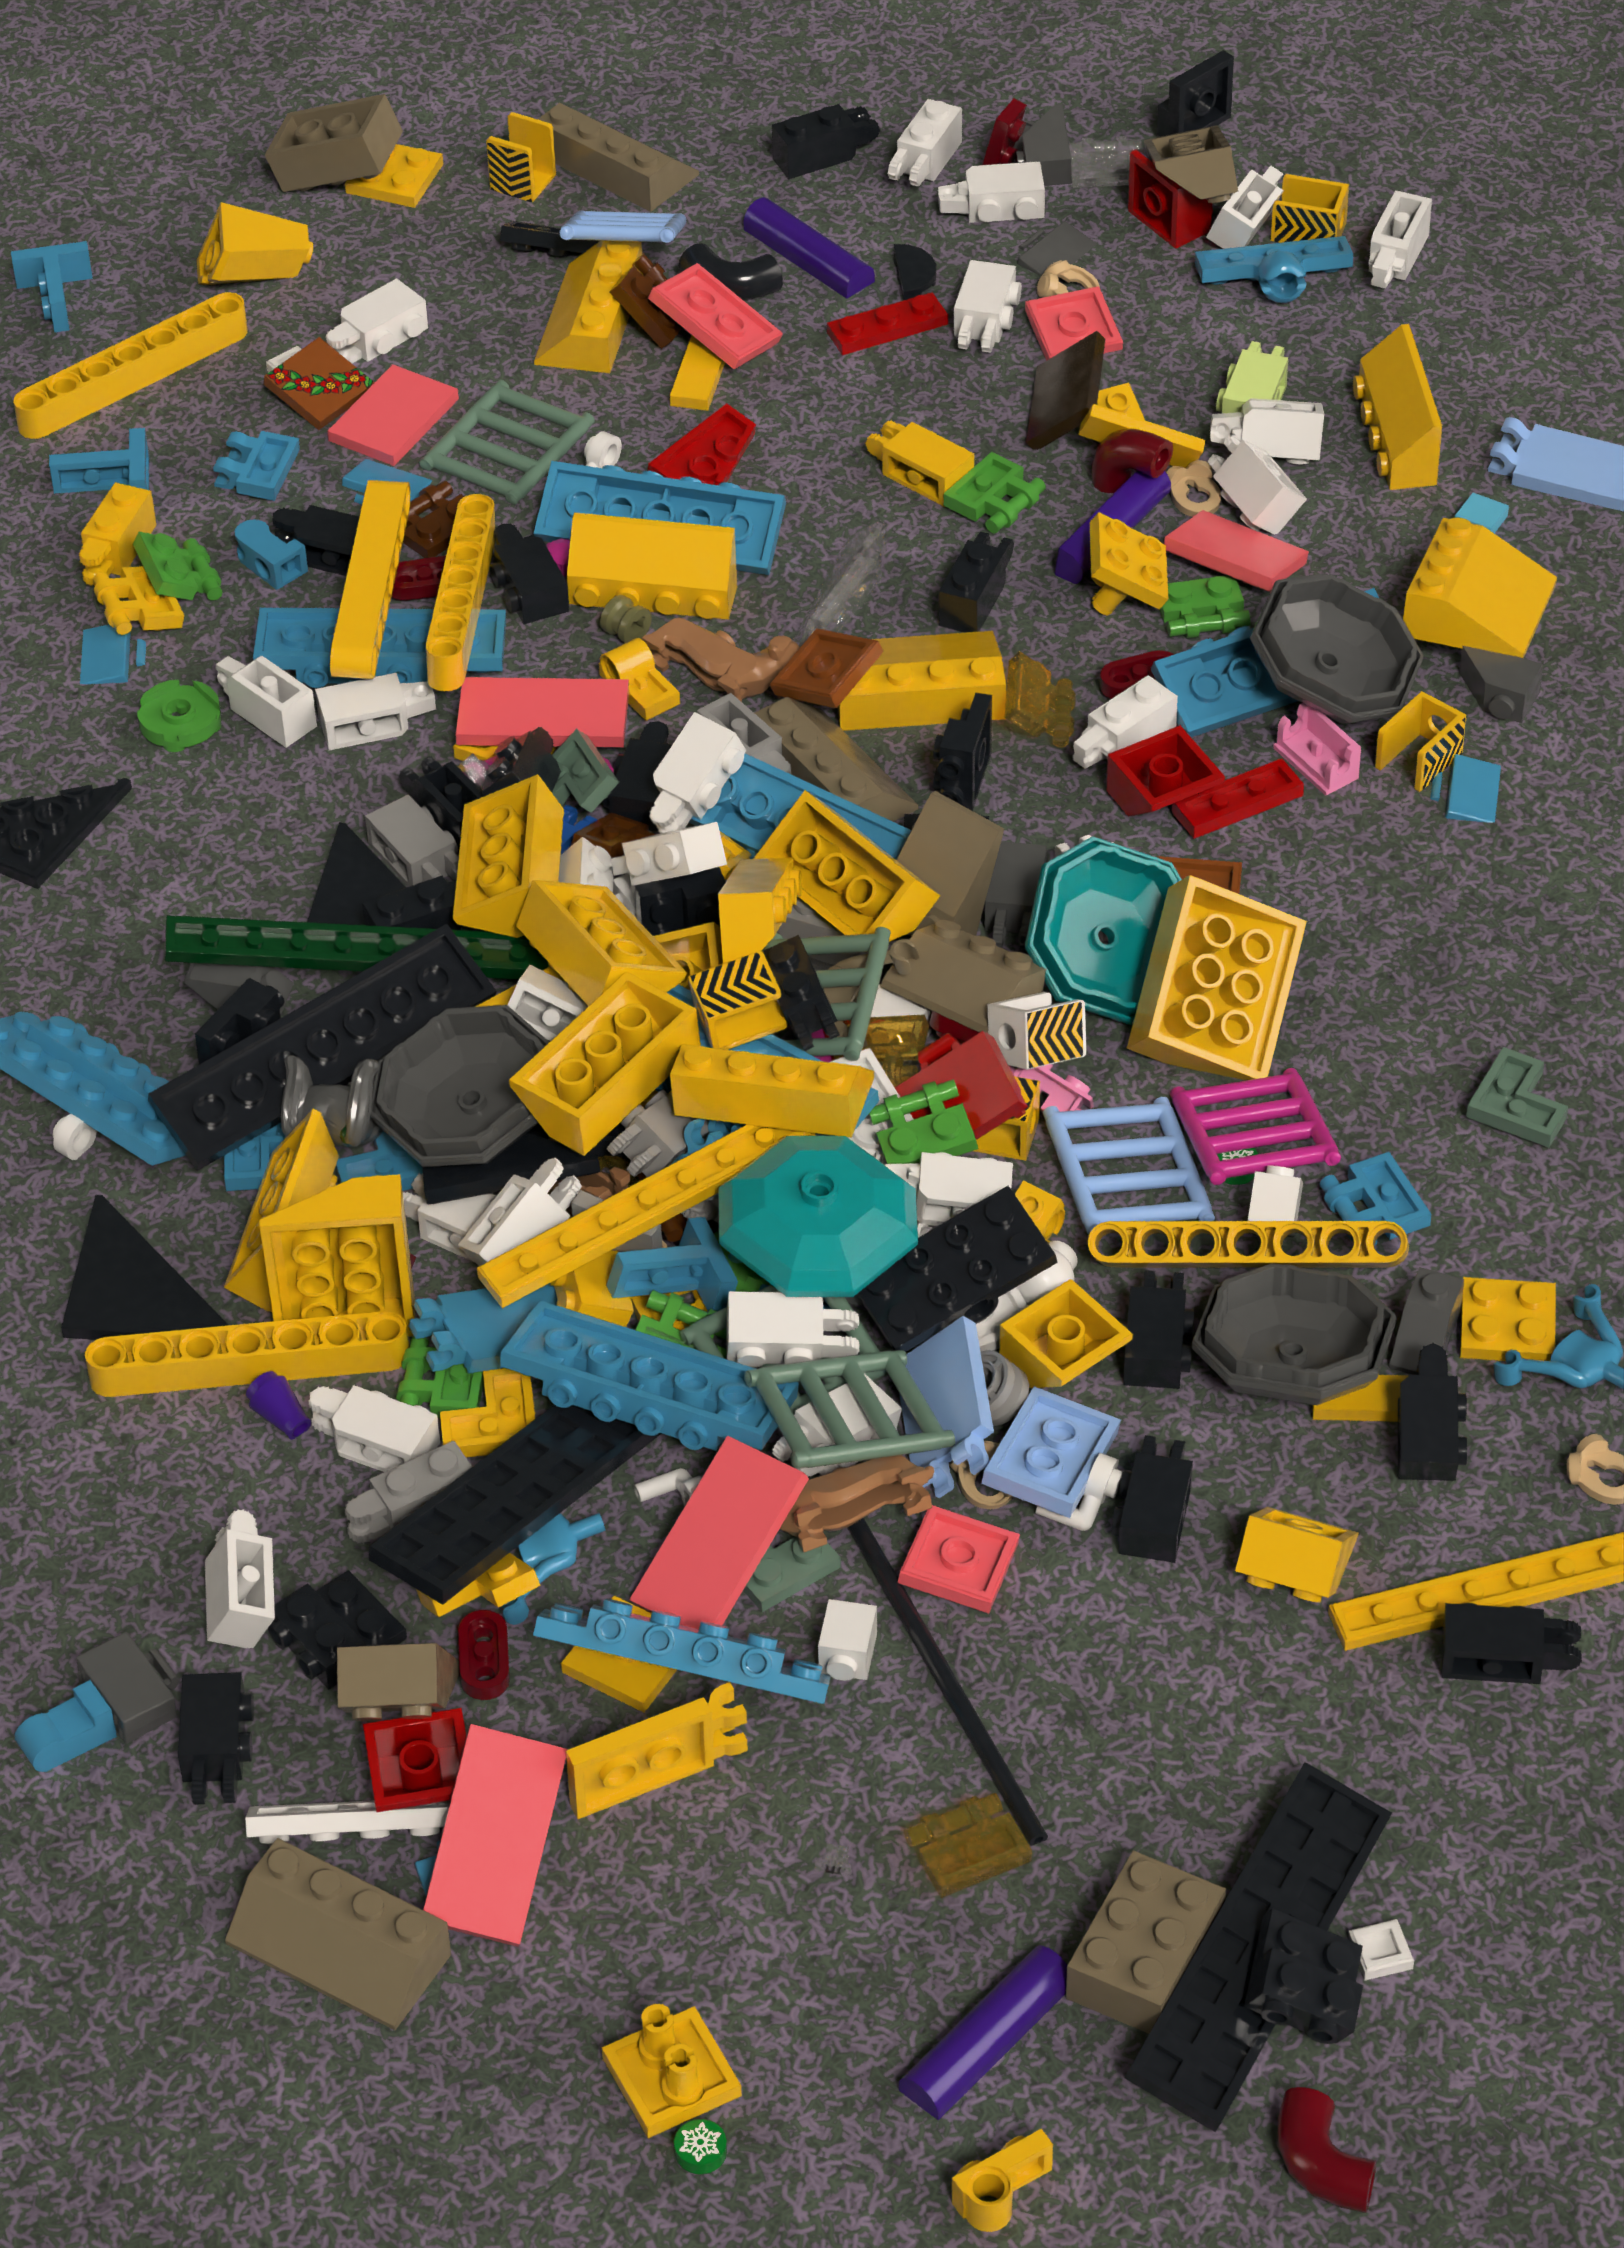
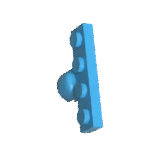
M1339 236L1195 252V267L1202 283L1219 285L1228 282V280L1245 278L1257 280L1268 299L1278 303H1287L1295 300L1305 290L1306 281L1304 277H1306V272L1321 270L1331 273L1337 272L1341 268L1353 267V252L1346 237Z

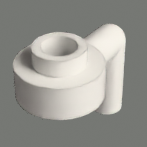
M605 431L592 436L584 449L585 466L602 468L605 465L614 466L621 453L622 444L620 438Z
M69 1114L61 1118L54 1127V1149L71 1160H77L93 1145L98 1131L73 1114Z
M1099 1453L1089 1474L1078 1509L1075 1508L1070 1518L1037 1506L1036 1514L1081 1531L1089 1530L1106 1496L1114 1499L1118 1493L1123 1471L1117 1469L1119 1460Z
M679 1468L634 1484L633 1488L639 1502L677 1489L681 1494L685 1507L702 1477L692 1478L687 1470Z

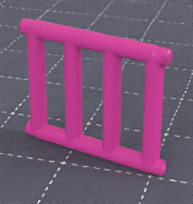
M1294 1068L1286 1069L1282 1075L1185 1090L1183 1087L1178 1086L1170 1092L1173 1105L1203 1169L1214 1185L1222 1184L1226 1178L1254 1174L1255 1171L1266 1172L1268 1165L1290 1168L1326 1162L1329 1166H1335L1341 1160L1336 1143L1302 1077ZM1282 1092H1289L1292 1097L1197 1113L1195 1109L1198 1106ZM1295 1115H1301L1303 1119L1302 1122L1208 1137L1206 1130ZM1313 1138L1316 1144L1222 1161L1217 1156L1219 1153Z

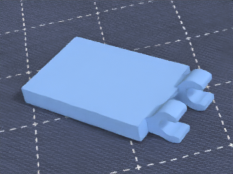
M1508 417L1505 419L1501 431L1512 435L1504 434L1500 442L1494 443L1490 456L1497 458H1492L1488 472L1511 476V485L1624 511V446L1535 424L1533 430L1530 431L1516 418Z
M965 1316L960 1317L906 1354V1368L943 1430H952L955 1436V1445L953 1447L909 1454L910 1462L916 1466L924 1468L927 1466L934 1467L933 1478L928 1480V1483L924 1484L923 1487L925 1488L932 1483L935 1496L938 1498L954 1489V1480L949 1469V1462L952 1460L956 1465L967 1460L970 1473L973 1475L986 1468L989 1463V1457L985 1450L983 1439L994 1433L976 1323ZM900 1395L906 1435L923 1433Z

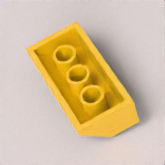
M600 240L568 265L537 351L534 365L602 373L611 372L630 314L614 298L610 290L627 270L633 266L635 267L633 262L642 255V242Z
M1401 324L1360 359L1359 375L1353 377L1354 397L1356 400L1362 399L1361 418L1363 425H1370L1371 450H1378L1376 459L1379 476H1386L1390 490L1437 485L1442 434L1441 420L1410 325Z
M574 512L567 569L569 604L605 608L608 602L615 596L625 595L632 600L634 606H643L650 612L662 613L664 615L676 614L697 616L705 619L729 620L737 590L735 528Z
M538 774L464 804L453 920L458 925L514 938L524 936L516 925L532 880L558 882L564 808Z
M804 790L753 858L793 857L794 870H800L802 876V895L798 897L844 935L874 934L876 928L885 927L891 932L889 942L915 931L940 897L937 892L830 806Z
M793 857L740 860L718 893L723 964L762 951L776 935L781 924L786 923L787 914H791L792 906L797 903V896L802 895L801 871L794 870Z
M532 880L516 926L529 940V944L543 955L549 962L548 965L560 974L568 983L569 989L577 993L588 1007L626 972L666 993L685 980L687 972L608 887Z
M626 972L509 1079L510 1087L549 1137L585 1156L670 1076L682 1044L701 1046L697 1009Z
M682 1044L670 1072L674 1115L852 1138L874 1080V1071L861 1066L839 1064L836 1062L814 1061Z
M314 1108L272 1152L224 1285L225 1289L269 1312H272L259 1220L334 1187L338 1179L333 1172L339 1155L321 1112Z

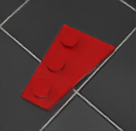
M726 403L648 463L647 471L659 473L665 478L678 480L681 477H693L702 483L712 485L727 482L755 435L756 424Z

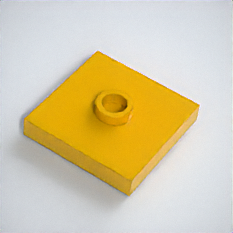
M613 1596V1597L611 1598L612 1600H617V1601H621V1602H625V1603L631 1604V1603H629V1602H627V1601H625V1600H623V1599H621V1598H619V1597H616V1596ZM633 1605L631 1612L632 1614L651 1618L652 1614ZM574 1646L561 1662L562 1673L645 1713L677 1671V1669L579 1646Z

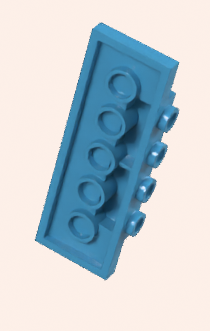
M551 461L533 534L546 542H552L560 538L570 540L574 512L735 528L736 570L770 575L786 499L784 495L741 489L738 485L727 482L712 485L702 483L693 477H681L680 480L665 478L653 471H643L641 474L625 472L622 468L613 465L597 468Z
M1375 588L1364 591L1379 598ZM1244 626L1231 632L1228 637L1213 641L1211 638L1202 640L1189 650L1153 662L1151 671L1156 681L1178 696L1176 722L1178 726L1181 725L1190 737L1298 702V700L1276 689L1251 642L1250 636L1254 628L1250 629L1249 626Z
M340 608L259 609L253 660L263 656L282 670H296V679L312 688H321L327 683H348L362 680L360 678L331 676V646ZM389 609L375 677L397 673L400 683L427 681L426 642L434 609ZM480 609L467 671L478 673L503 671L506 610Z
M746 753L739 770L731 774L722 787L721 795L716 805L708 809L701 820L692 816L689 823L695 826L717 822L719 830L752 854L750 859H753L804 790L830 806L896 860L912 831Z
M17 1012L15 1015L0 1018L1 1070L68 1113L78 1117L84 1123L151 1166L186 1156L148 1102V1094L168 1083V1080L151 1074L147 1065L138 1063L130 1057L122 1056L115 1045L106 1043L101 1038L89 1035L82 1024L75 1023L69 1018L53 1016L48 1020L40 1021L39 1017L28 1012Z
M539 1300L501 1351L500 1366L543 1380L542 1395L549 1397L556 1406L567 1408L575 1405L591 1410L598 1419L605 1422L619 1419L634 1424L640 1432L648 1436L662 1433L678 1438L685 1447L691 1450H699L705 1447L716 1451L727 1435L750 1447L762 1450L778 1427L756 1386L748 1387L746 1384L745 1372L756 1368ZM799 1382L777 1384L787 1404L791 1407L798 1395Z
M604 1599L602 1606L593 1605L590 1608L588 1619L582 1617L583 1609L561 1603H555L551 1610L544 1609L537 1616L533 1636L821 1704L825 1703L831 1676L821 1674L822 1665L809 1661L794 1659L792 1667L783 1665L786 1650L777 1648L778 1639L749 1633L747 1640L728 1636L730 1628L703 1621L700 1622L699 1629L680 1625L681 1616L658 1610H652L651 1618L632 1614L633 1605L612 1599Z

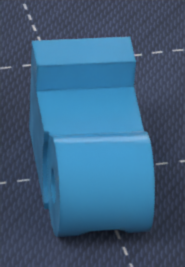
M247 520L236 527L235 539L238 541L237 553L239 561L276 590L308 572L305 545L298 540L293 539L286 544L272 534L267 523L261 520Z
M91 1680L73 1688V1698L48 1710V1713L29 1717L17 1728L14 1739L35 1770L47 1772L117 1737L112 1710Z

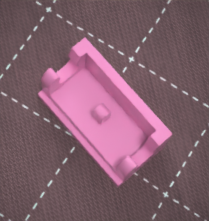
M1301 703L1297 711L1298 718L1294 725L1291 726V721L1285 715L1280 719L1277 743L1273 745V749L1325 796L1359 779L1361 746L1325 714Z

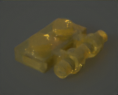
M1019 651L1009 660L1004 718L1036 738L1045 731L1053 736V745L1059 748L1066 747L1069 744V737L1074 732V719L1071 716V711H1073L1076 705V693L1072 690V681L1063 678L1058 680L1056 686L1051 684V671L1046 669L1042 663L1034 661Z
M925 1015L870 1018L865 1038L868 1045L863 1047L862 1050L870 1048L878 1062H883L882 1068L894 1088L918 1073L916 1065L903 1066L904 1061L918 1060V1052L925 1046L929 1029ZM851 1020L843 1021L848 1027H850ZM833 1055L835 1060L844 1057L843 1055Z
M996 1793L980 1799L974 1795L962 1800L958 1808L940 1815L932 1812L920 1817V1823L904 1829L906 1841L911 1848L927 1841L929 1842V1845L919 1848V1861L941 1898L1032 1861V1849L1010 1812L994 1819L990 1818L991 1815L1003 1810L1001 1801ZM964 1826H970L969 1829L956 1833L952 1836L949 1834V1832H952Z

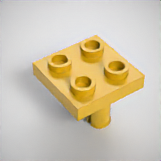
M1098 512L1089 522L1091 577L1101 587L1092 597L1093 607L1099 613L1108 616L1112 614L1114 609L1127 595H1130L1150 606L1160 609L1169 599L1166 545L1153 536H1147L1128 527L1121 520L1112 519Z
M664 2004L650 2005L641 2014L642 2030L602 2047V2058L647 2138H651L742 2096L739 2080L695 2006L676 2015H670V2009Z

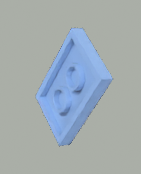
M1034 1386L986 1466L981 1484L1070 1518L1085 1492L1089 1474L1099 1453L1106 1455L1118 1434L1121 1420Z

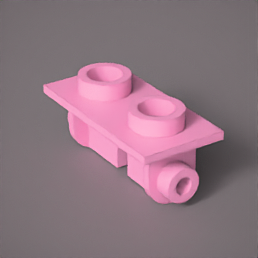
M1052 1064L1028 1070L1022 1068L1015 1069L1009 1066L1013 1076L1040 1081V1094L1044 1092L1049 1095L1041 1106V1111H1044L1049 1106L1058 1107L1059 1112L1081 1110L1082 1105L1090 1109L1094 1106L1093 1097L1088 1095L1090 1088L1071 1075H1068L1064 1080L1051 1072Z

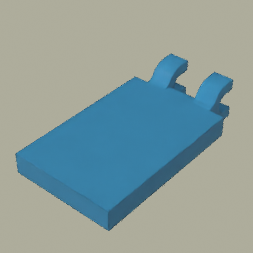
M549 1283L504 1308L498 1304L487 1288L438 1295L436 1301L431 1298L416 1299L414 1307L420 1318L410 1319L409 1327L415 1339L432 1335L431 1340L437 1351L427 1352L426 1360L433 1372L458 1364H464L468 1373L504 1368L500 1366L502 1349L539 1300L557 1305V1296L554 1286H551Z

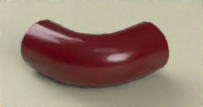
M1134 428L1111 433L1096 448L1092 464V484L1101 492L1114 494L1131 477V469L1142 472L1152 478H1158L1170 463L1173 454V443L1154 433Z
M1294 2087L1286 2090L1278 2116V2148L1290 2176L1313 2197L1340 2208L1367 2213L1375 2180L1376 2160L1347 2154L1332 2144L1330 2140V2126L1335 2104L1328 2095L1306 2087Z

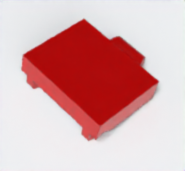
M984 1031L963 1044L950 1033H946L918 1052L921 1071L895 1087L899 1096L902 1097L923 1090L922 1085L935 1081L938 1085L954 1079L959 1096L943 1101L944 1107L947 1109L963 1103L976 1140L1013 1116L1020 1118L1026 1114L1025 1109L1028 1107L1021 1095V1089L994 1037ZM929 1107L910 1114L915 1120L931 1114Z

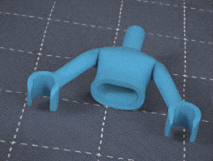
M1596 1284L1587 1285L1584 1289L1585 1298L1578 1295L1573 1297V1309L1578 1318L1592 1321L1602 1340L1594 1339L1581 1330H1576L1557 1345L1551 1355V1361L1521 1358L1517 1350H1509L1505 1353L1506 1364L1498 1361L1493 1363L1496 1382L1503 1386L1515 1385L1521 1381L1522 1371L1554 1376L1580 1389L1590 1387L1605 1379L1624 1390V1368L1618 1366L1621 1357H1623V1348L1617 1334L1602 1311L1600 1288Z
M600 1513L570 1523L562 1514H558L518 1547L523 1561L535 1570L539 1583H541L550 1575L567 1569L575 1563L577 1541L604 1532L606 1529ZM530 1592L501 1606L504 1608L503 1616L509 1624H520L528 1617L529 1608L525 1598Z

